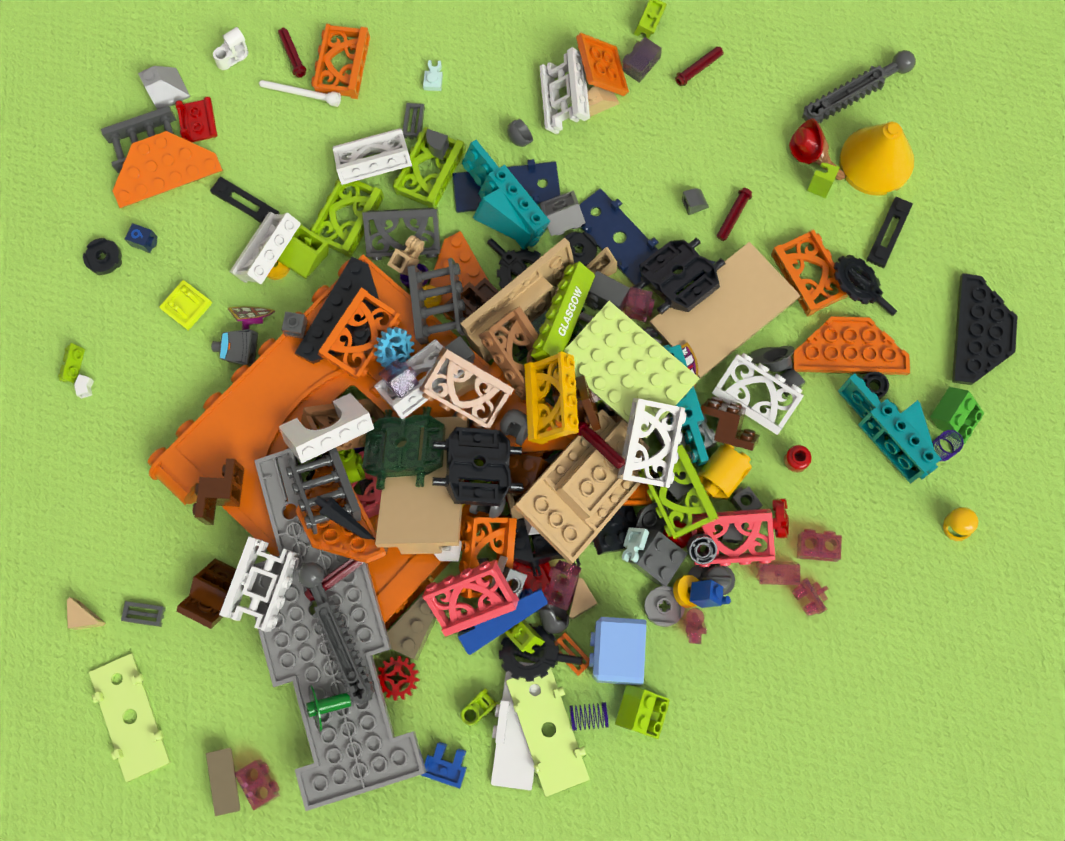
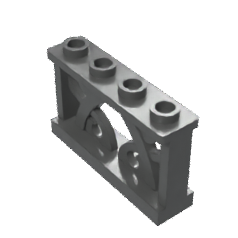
M438 207L362 212L366 257H371V260H381L382 257L389 256L390 259L395 251L389 250L390 245L395 249H406L405 244H400L388 234L397 227L399 218H403L405 225L410 230L415 231L416 234L414 236L420 240L429 242L426 237L422 236L423 233L429 234L433 238V245L429 248L424 247L420 255H426L427 258L437 257V254L441 253ZM429 217H433L434 232L426 230ZM411 219L417 220L415 225L419 226V228L413 227L410 224ZM370 220H374L378 230L373 235H371ZM391 220L393 222V226L385 230L384 227H388V225H386V221ZM379 235L383 238L378 241L377 245L383 243L384 248L382 250H377L372 245L373 239Z

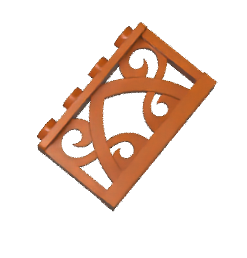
M326 24L325 30H322L323 41L322 45H319L318 48L319 59L315 62L316 73L312 77V87H314L316 92L328 94L334 91L340 93L341 96H350L352 99H358L370 42L368 28L360 27L359 29ZM335 35L342 36L344 38V42L342 43L338 38H336L337 42L332 43L331 41L332 37ZM347 37H353L356 39L348 40ZM350 48L351 51H352V50H356V51H355L354 54H350L349 51H348V49ZM345 50L346 56L353 63L345 65L338 72L332 65L331 60ZM351 70V74L348 75L345 71ZM326 76L329 77L327 82H331L334 78L336 79L331 85L323 84V78ZM339 82H341V83H343L344 85H347L348 87L337 86V85L339 84Z
M814 229L783 245L780 244L774 247L771 255L786 281L801 295L798 302L807 317L848 297V294L841 290L839 282L835 279L834 273L836 270L834 269L832 255L828 249H825L821 236L818 233L816 234ZM808 242L814 250L809 251L806 247L804 253H801L800 247L803 243ZM796 247L797 253H785L786 251ZM798 261H799V262H800V268H799V269H795L794 266H793V264H797V265H798ZM804 261L822 268L819 284L811 279L800 278L799 275L804 269ZM806 284L812 285L810 290H807ZM830 284H835L836 288L838 289V293L835 295L827 294L823 289L825 288L828 291H833V289L830 287ZM820 294L826 298L817 304L814 302Z
M361 287L317 355L323 359L325 358L356 380L359 376L364 378L369 370L367 364L370 360L374 362L377 358L374 355V352L377 351L374 345L379 343L376 340L378 337L377 330L387 333V328L394 329V327H397L401 321L398 319L400 313ZM364 299L376 306L377 309L370 312L369 308L362 301ZM380 312L386 313L389 318L388 323L384 326L381 325L380 320L383 317H378L374 320L373 316ZM359 314L361 318L365 316V319L357 322L354 316ZM368 322L371 342L359 346H351L352 336L346 325L357 327ZM341 336H347V346H344L345 342L340 341ZM372 349V351L366 359V356L363 352ZM332 350L338 353H344L343 362H341L328 352ZM348 354H352L353 362L357 357L361 359L359 367L353 368L348 365Z
M465 515V520L462 524L464 533L461 546L462 558L459 563L460 573L467 568L473 569L480 565L476 557L487 543L497 553V563L500 556L507 557L505 566L513 569L517 518L510 516L489 518V516ZM489 522L500 523V527L492 530ZM483 523L486 526L487 533L485 534L482 529H479L480 534L476 536L477 525ZM498 541V547H495L494 542L497 543ZM487 575L482 577L484 581H488L490 578V583L492 582L493 576ZM512 579L508 582L510 587L512 584ZM463 588L459 593L460 596L465 598H480L483 594L467 588Z

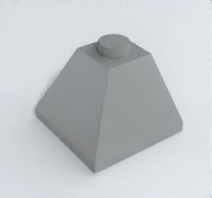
M153 66L138 73L157 109L166 106L170 107L175 105L176 101L190 98L177 68Z

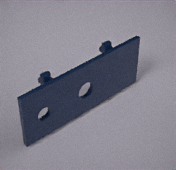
M534 159L527 160L528 165L507 167L536 204L560 196L556 162L535 164ZM469 172L453 173L456 212L476 211L481 202L478 194L481 187L476 184ZM540 180H546L548 185L541 188L537 183Z
M600 188L579 205L585 220V224H582L580 228L595 239L597 246L601 250L605 247L609 248L617 261V268L635 286L641 281L640 277H642L639 265L658 251L655 245L659 241L655 237L649 240L619 208L622 202L619 199L612 201ZM594 208L600 209L601 214L599 216H593L591 214V210ZM618 232L624 233L626 241L616 243L613 236Z

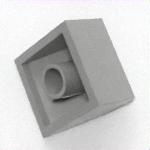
M574 190L540 203L541 210L551 221L548 225L551 236L561 235L566 230L577 229L582 224H585Z

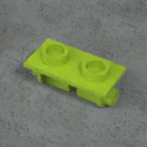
M70 343L65 348L63 357L65 364L61 365L60 373L58 374L60 382L68 381L75 384L80 372L85 352L84 348Z

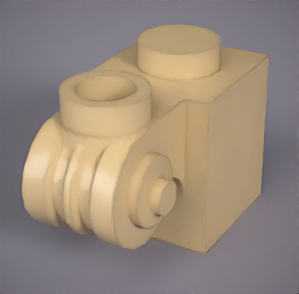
M411 235L406 240L405 250L395 249L387 264L404 275H408V266L415 265L417 267L420 261L418 257L424 250V241L414 235Z

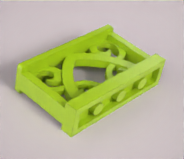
M424 127L423 131H420L417 136L415 146H412L409 151L412 166L401 169L399 177L394 179L393 187L397 195L426 205L428 208L437 207L466 150L463 141L448 137L449 147L453 149H447L443 158L446 162L441 164L439 159L431 154L429 148L425 147L427 143L426 132L429 128ZM435 158L436 165L441 171L440 174H430L423 179L419 171V164ZM435 179L436 182L435 184H431L429 180ZM407 180H412V183L409 184V186H415L417 183L419 184L415 189L408 190L405 188ZM422 189L428 197L420 195L418 192Z
M338 178L333 192L327 196L324 208H321L318 213V219L315 224L311 225L309 230L327 241L329 248L351 258L365 234L362 212L378 210L384 199L382 189L374 188L358 180L341 185ZM349 186L356 189V195L353 197L350 190L347 195L343 194ZM360 190L370 194V197L360 196ZM357 204H359V208L364 207L362 211H357ZM353 205L354 214L358 218L357 221H348L339 226L336 211ZM348 226L353 227L351 232L347 231ZM324 227H329V230L326 231L327 234L335 230V233L330 237H323L321 235ZM339 236V238L344 242V244L341 245L339 243L334 242L333 240H335Z
M683 445L677 447L680 458L674 464L673 472L674 474L677 472L679 476L680 472L686 473V478L683 480L678 479L674 475V480L677 483L683 485L692 483L694 486L686 495V506L675 504L666 499L668 490L666 487L660 486L659 494L654 485L648 484L649 489H647L650 499H655L658 505L655 508L660 519L664 517L667 524L664 528L668 536H673L674 539L719 519ZM652 465L649 466V473H650V475H651ZM644 468L640 469L641 471L638 472L639 476L646 478ZM696 496L698 498V502H692L693 507H690V497ZM664 506L673 510L670 515H668ZM683 513L688 514V523L685 527L678 528L674 525L673 520L676 516L680 517L681 523L684 519ZM707 513V518L692 524V514Z

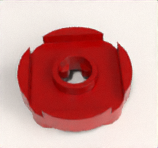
M786 498L773 500V511H775L773 530H775L776 538H788L787 535H789V517L785 510L788 509Z

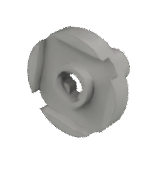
M660 586L652 590L644 603L645 613L649 621L660 627H669L676 624L685 611V608L676 601L673 588L669 586ZM663 601L670 605V609H667L666 612H662V609L659 608V604L661 605Z

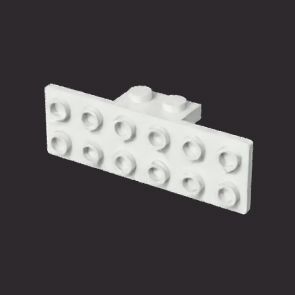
M519 662L520 664L525 665V666H529V665H533V664H534V663ZM507 671L503 697L500 705H496L495 717L499 718L498 725H494L492 738H496V749L491 785L532 790L534 762L518 715L513 708L514 704L506 680L512 679V673ZM532 684L529 688L530 694L532 696L540 694L541 689L539 685Z

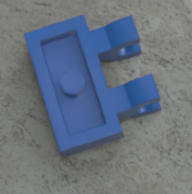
M439 742L437 743L434 756L427 755L424 764L426 773L421 774V776L460 789L467 767L461 766L466 750L458 748L454 761L450 762L442 759L447 744Z

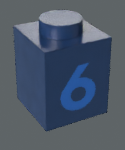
M133 223L125 237V240L131 247L151 253L158 239L152 230Z

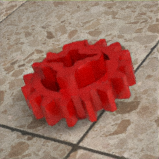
M398 656L397 661H395L394 657H390V663L383 661L385 667H378V670L381 672L378 678L380 679L382 692H387V699L393 695L394 701H397L399 696L402 700H405V694L413 695L412 688L418 689L414 684L419 682L420 679L416 678L415 675L420 672L419 670H413L416 666L415 663L409 665L410 659L406 658L403 662L402 656ZM403 665L407 667L411 675H406ZM394 666L393 671H391L389 674L386 673L389 668ZM399 673V676L406 678V680H399L397 684V681L390 677L397 676ZM385 681L390 682L392 691L387 687ZM406 683H410L409 686L402 691V687Z

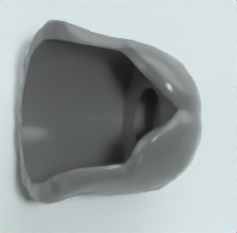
M549 599L548 604L538 610L542 627L546 632L556 634L568 627L569 616L566 612L564 600Z

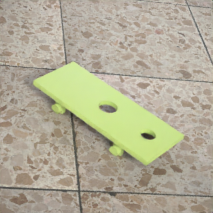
M133 653L90 671L89 675L96 692L92 695L94 703L99 701L115 749L111 752L113 760L118 758L125 781L129 782L171 763L163 741L164 734L159 730L143 684L144 677L139 672ZM117 673H120L123 677L119 685H115L112 680L113 676ZM129 709H133L137 713V719L132 724H127L124 720V714Z
M551 668L547 671L548 675L543 678L540 676L536 677L531 682H526V679L519 678V680L514 678L506 680L514 704L513 708L518 715L534 762L533 767L538 774L545 797L590 780L582 756L586 755L584 746L578 747L561 696L565 695L563 687H557ZM532 684L539 685L541 689L539 695L532 696L530 694L529 688ZM546 722H552L555 725L556 731L552 737H545L541 732L542 725Z

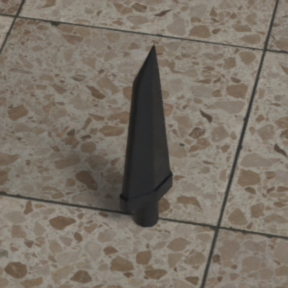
M318 496L314 501L322 508L319 512L322 516L329 518L363 539L376 540L332 497L326 501L321 496Z

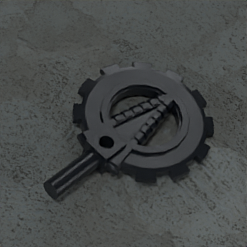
M492 238L487 242L501 257L499 262L501 267L500 270L497 269V278H500L501 281L498 284L501 289L513 280L511 274L517 277L528 268L524 262L532 265L541 257V253L535 250L534 252L528 251V248H520L521 251L517 252L515 250H508L506 252Z
M854 255L838 258L839 262L834 264V269L836 270L834 276L836 281L839 282L841 290L846 292L849 298L854 301L858 300L861 304L877 302L891 316L897 312L882 297L883 291L879 288L881 284L879 278L874 274L875 271L872 267H869L861 258H855Z
M540 625L532 628L545 642L542 646L534 645L532 649L535 652L532 654L526 651L522 652L509 637H504L501 642L503 648L499 651V659H503L504 662L501 666L505 672L509 671L512 673L511 677L516 680L523 678L526 679V682H531L536 677L540 676L543 678L548 675L547 671L551 667L554 668L555 665H558V661L582 665L583 657L559 653V646L554 644L555 636L551 633L548 634ZM514 654L536 662V664L522 665L515 659Z

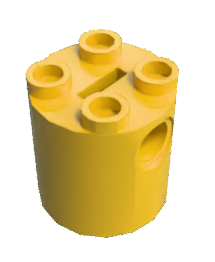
M725 443L720 445L698 473L708 496L711 498L728 500L752 469L749 463L750 457L743 452L739 454L732 445Z

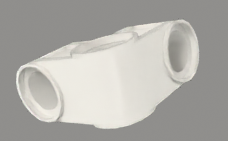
M237 27L223 35L224 44L213 52L215 63L221 70L229 69L248 56L245 38Z

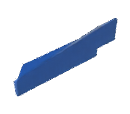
M524 589L520 593L516 610L459 631L458 638L467 654L471 655L547 605L548 600L542 589L534 592L531 589Z

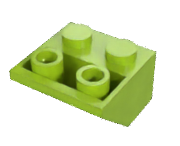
M300 225L277 261L307 279L328 256V242Z
M626 685L615 725L659 739L670 699L645 689Z

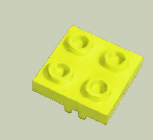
M182 280L159 308L189 331L211 306L212 302L186 281Z

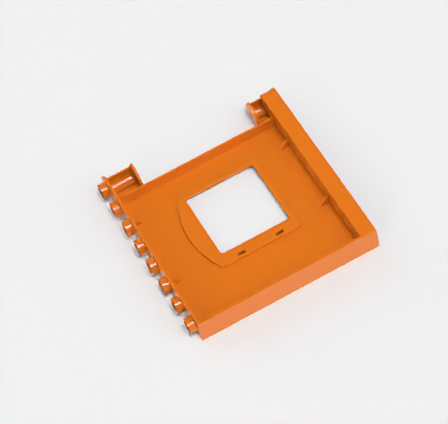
M364 254L358 259L369 265L379 300L400 313L398 319L401 321L397 327L406 330L407 334L412 336L410 341L414 342V345L411 346V349H414V352L410 353L411 357L435 339L443 347H446L458 338L452 331L448 330L430 334L428 336L429 343L421 345L415 339L411 296ZM349 260L346 261L339 269V277L341 276ZM336 282L330 287L327 285L320 287L312 297L313 304L304 313L296 312L304 314L308 320L305 335ZM383 313V319L380 321V324L383 326L389 321L386 313ZM433 315L426 318L428 326L442 324ZM377 330V331H378V337L380 338V337L382 336V335H381V332H382V331ZM284 333L277 340L274 338L267 340L258 351L260 357L250 367L243 365L237 369L231 377L233 384L223 394L217 392L211 395L203 406L206 411L196 421L191 419L184 422L176 431L178 439L168 449L165 447L159 448L148 459V464L151 466L149 476L153 480L158 479L184 505L197 501L195 487L199 483L200 477L224 478L222 467L224 464L226 465V459H235L244 467L240 507H222L254 538L268 542L266 550L277 557L280 554L254 460L289 449L283 440L279 426L295 418L301 422L304 407L332 404L350 386H355L390 419H401L374 387L375 384L394 370L382 367L381 363L376 361V358L374 362L370 360L367 364L369 370L364 378L359 376L356 380L326 359L312 364L296 356L295 352L303 339L288 337ZM372 349L363 352L366 356V359L369 356ZM474 352L475 359L473 360V365L486 371L490 365ZM344 354L336 356L335 358L343 362ZM352 354L347 356V362L350 367L356 368L360 366V358H355L353 362ZM428 371L421 372L411 380L409 385L417 383L426 376ZM483 383L479 386V389L482 392V394H484V391L482 390L484 389ZM473 389L458 397L459 401H466L477 398L479 395ZM434 399L433 401H426L404 419L452 417L456 411L452 408L450 411H447L439 406L440 401ZM461 408L471 414V408ZM479 409L477 411L478 417H486L485 412L483 413L482 409ZM531 452L523 455L542 457L545 460L553 452ZM491 481L492 484L498 483V481ZM294 504L286 505L283 511L285 518L293 519L296 516L297 507ZM464 505L461 515V542L463 541L464 531L462 524L465 520V515L489 516L488 513L478 512L477 514H472L469 512L471 505ZM379 514L369 518L376 533ZM483 523L477 525L476 534L480 531L479 529L485 526ZM384 547L386 551L385 556L367 563L386 631L451 561H439L434 554H401L398 547Z

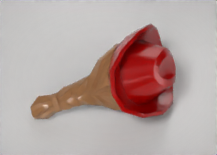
M814 118L807 120L796 130L790 140L789 148L791 154L802 163H816L819 166L821 163H828L836 167L830 160L828 154L829 145L821 126ZM839 169L835 179L842 180L845 178V174Z

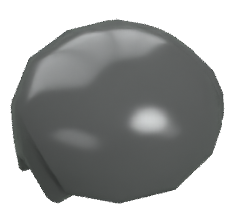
M521 119L514 120L508 125V137L516 146L524 147L533 141L530 130Z

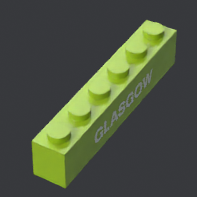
M580 261L573 265H568L563 272L564 276L557 286L556 295L552 298V305L545 315V322L539 329L538 339L533 344L531 356L537 361L556 355L558 352H564L569 343L595 274Z

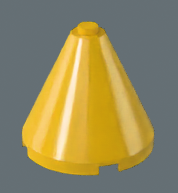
M888 122L859 129L850 135L841 149L839 164L840 169L843 170L846 176V181L853 188L865 194L879 196L886 195L887 192L899 190L908 181L914 168V154L901 126L896 122Z

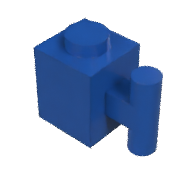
M715 581L692 582L690 602L695 605L707 608L730 604V597L723 596V586Z

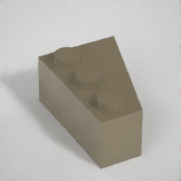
M422 596L387 632L391 649L416 661L436 621L435 615Z

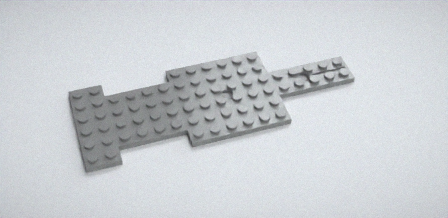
M289 448L254 460L279 554L281 556L283 549L299 553V564L293 570L291 576L292 583L290 588L286 589L284 595L285 602L278 611V621L275 628L271 632H264L261 629H258L273 687L293 681L314 761L313 764L295 769L305 811L424 774L426 769L415 731L397 737L394 735L372 656L391 650V645L367 563H363L325 592L329 601L333 600L335 604H340L337 610L343 613L340 617L342 620H346L344 626L349 627L347 633L353 636L350 640L352 643H356L354 649L359 650L357 656L363 659L361 665L366 666L364 672L370 675L367 678L368 681L373 682L372 685L375 691L372 699L362 705L351 701V707L321 714V732L317 730L314 718H309L306 703L310 702L309 685L313 686L317 700L349 692V688L344 687L346 681L341 679L343 674L341 671H337L339 665L334 664L336 658L331 656L333 651L327 647L329 642L324 640L325 633H321L322 625H317L318 617L313 618L309 608L312 602L304 594L306 587L299 582L298 573L305 563L315 562L323 568L325 577L350 558L313 548L297 515L293 519L285 518L283 511L286 505L294 504L297 507L298 500H300L299 494L295 495L292 488L294 480L293 478L289 479L286 467L289 466L288 459L292 458L294 465L298 466L297 458ZM300 473V474H298V476H299L300 481H301V483H302V482H303V479H302V476H301V473ZM266 561L254 564V566L263 569ZM275 561L271 572L281 575L284 564ZM258 573L251 592L266 597L272 578ZM260 600L257 612L266 614L270 603ZM359 689V693H364V689Z

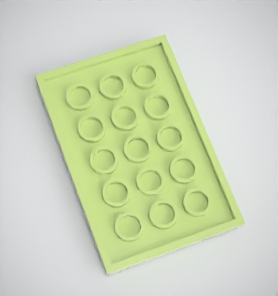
M610 301L606 303L564 350L565 353L574 356L575 377L584 375L590 391L627 423L629 422L633 398L676 406L700 379ZM645 405L644 411L655 416L660 408ZM670 412L662 413L658 421L661 422ZM649 423L648 427L642 424L641 430L646 432L651 424Z

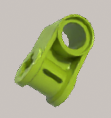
M354 449L339 451L338 454L350 483L364 479L365 472L362 456L355 453Z
M486 688L462 710L461 719L466 725L472 726L477 724L484 716L493 711L497 704L499 705V702H495L487 693L488 690ZM483 698L488 702L489 706L483 701ZM469 710L476 712V718L472 722L465 719V714Z

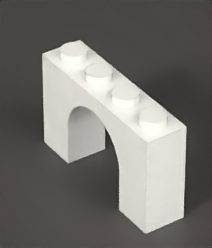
M351 393L333 401L339 420L330 427L310 430L305 428L297 418L279 426L284 442L301 464L374 429L369 412Z

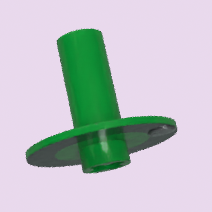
M309 685L308 687L310 702L306 703L309 718H314L315 726L319 732L322 731L321 714L351 707L348 692L317 700L313 686Z

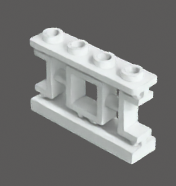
M573 47L563 54L564 63L559 66L551 62L547 63V66L544 64L540 65L544 125L546 130L554 134H558L559 131L563 130L562 121L568 118L576 123L579 122V119L583 121L590 119L586 74L582 65L580 51ZM567 86V95L560 98L559 89Z
M248 537L219 615L240 621L244 612L258 617L254 628L261 629L264 632H271L277 624L278 611L284 605L286 589H289L291 586L293 570L298 567L299 553L283 549L279 558L265 553L268 542ZM258 555L267 558L263 569L254 566ZM275 561L284 564L281 575L271 572ZM258 573L272 578L266 597L251 592ZM243 594L252 597L249 608L239 606ZM260 600L270 603L266 614L257 612Z

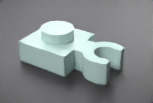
M429 60V71L424 73L423 89L441 91L443 73L440 72L442 69L441 61H438V65L433 67L432 61Z
M629 527L623 544L627 548L622 554V559L625 562L629 561L630 556L634 563L638 562V551L644 550L649 531L645 528Z

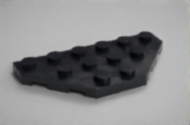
M351 257L295 352L296 356L312 364L323 359L317 355L318 351L361 287L379 300L371 270L367 263ZM364 299L362 301L369 308L370 312L377 309L376 306ZM383 312L375 314L373 316L374 320L378 317H383L384 314ZM356 314L354 319L360 322L365 319V316L361 318L359 314ZM368 322L357 327L346 325L352 336L351 346L366 344L371 339ZM341 336L340 341L345 342L344 346H347V336ZM332 350L328 352L334 357L344 354Z
M964 273L960 276L952 383L972 385L1016 351L1018 316L1005 306L1004 300L995 290L992 291L986 284L987 281L982 276Z

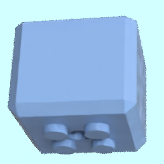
M601 617L596 621L595 632H591L590 646H594V653H590L589 667H593L592 677L597 683L639 686L644 683L646 620Z

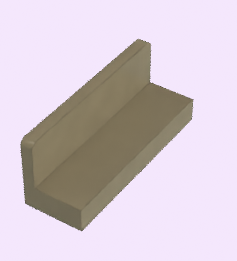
M226 748L206 753L215 816L240 811L232 749Z

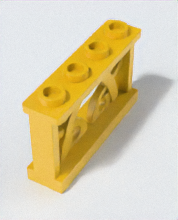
M561 351L556 355L537 362L524 364L528 441L545 444L550 440L578 433L579 421L574 356ZM546 368H548L547 374L544 373ZM551 384L560 393L553 410L546 405L545 401ZM555 421L561 422L562 427L558 428ZM551 426L553 430L547 431V428Z

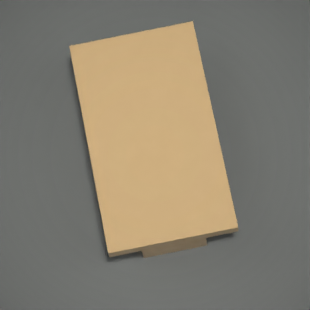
M563 238L460 323L471 349L486 362H489L493 357L482 344L479 334L501 319L506 313L519 306L532 325L550 309L552 298L557 293V286L564 276L565 268L570 264H574L570 242L566 238ZM507 321L502 326L508 330L511 324ZM496 331L494 333L500 343L501 340L500 338H498V336L506 337V335L501 331Z
M750 242L725 261L726 264L717 270L720 283L719 289L690 312L669 308L662 315L659 313L649 323L662 337L661 341L664 346H682L688 342L697 359L698 377L700 379L801 296Z
M601 409L598 412L601 429L595 432L622 456L628 424L624 420L616 423ZM577 435L513 507L569 564H572L641 483L617 478L619 469L611 464L583 436ZM639 438L638 443L643 445L648 451L650 447ZM638 450V451L636 452V458H639L640 456H642V461H643V460H644L643 453H642L641 450ZM633 470L632 475L640 477L638 472L641 470Z
M460 417L390 419L375 542L377 548L398 547L401 554L442 553V546H459L462 504H454L445 486H432L433 477H446L447 457L445 449H433L432 447L433 440L445 441L455 427L469 428V419L466 421Z

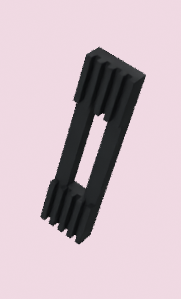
M222 177L217 180L210 190L213 195L230 203L260 223L263 222L269 212L280 214L276 209ZM232 192L260 207L259 210L255 212L230 197Z
M899 197L894 198L866 260L867 262L870 261V263L877 264L879 267L882 266L884 269L913 203ZM895 216L896 219L899 218V222L886 248L880 244L892 217Z

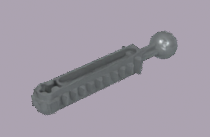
M902 50L893 57L892 63L883 68L880 65L876 68L871 66L869 72L864 71L863 75L859 74L857 79L852 78L851 82L847 81L845 86L841 84L839 89L834 88L832 93L829 91L827 96L822 95L820 100L818 98L815 100V103L810 102L808 106H805L802 118L805 121L814 118L818 123H822L824 118L827 120L829 115L834 116L836 111L839 113L842 108L846 109L848 104L850 106L853 105V102H858L860 97L864 99L866 94L870 95L872 91L877 92V89L882 90L886 78L896 72L908 73L914 68L916 63L914 54L910 51Z
M315 562L305 563L299 570L298 580L304 587L310 588L317 603L312 617H318L317 625H322L321 633H325L324 640L329 642L327 647L332 649L331 656L336 658L334 664L339 665L337 671L342 672L341 679L346 681L344 687L349 688L347 694L350 695L352 702L355 701L362 705L372 699L375 691L372 685L373 682L368 681L367 678L370 675L364 672L366 666L361 665L363 659L357 656L359 650L354 649L356 643H352L350 640L353 636L348 635L349 627L344 626L346 620H342L340 617L343 613L337 610L340 604H335L333 600L329 601L322 585L324 579L323 568ZM362 688H363V689H364V693H361V694H360V693H359V689H362Z

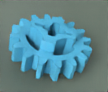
M387 328V333L382 331V337L376 338L379 343L374 345L377 348L374 355L378 356L376 361L381 363L382 367L394 370L406 362L407 359H410V353L414 352V349H411V346L414 345V342L410 341L412 336L401 328Z

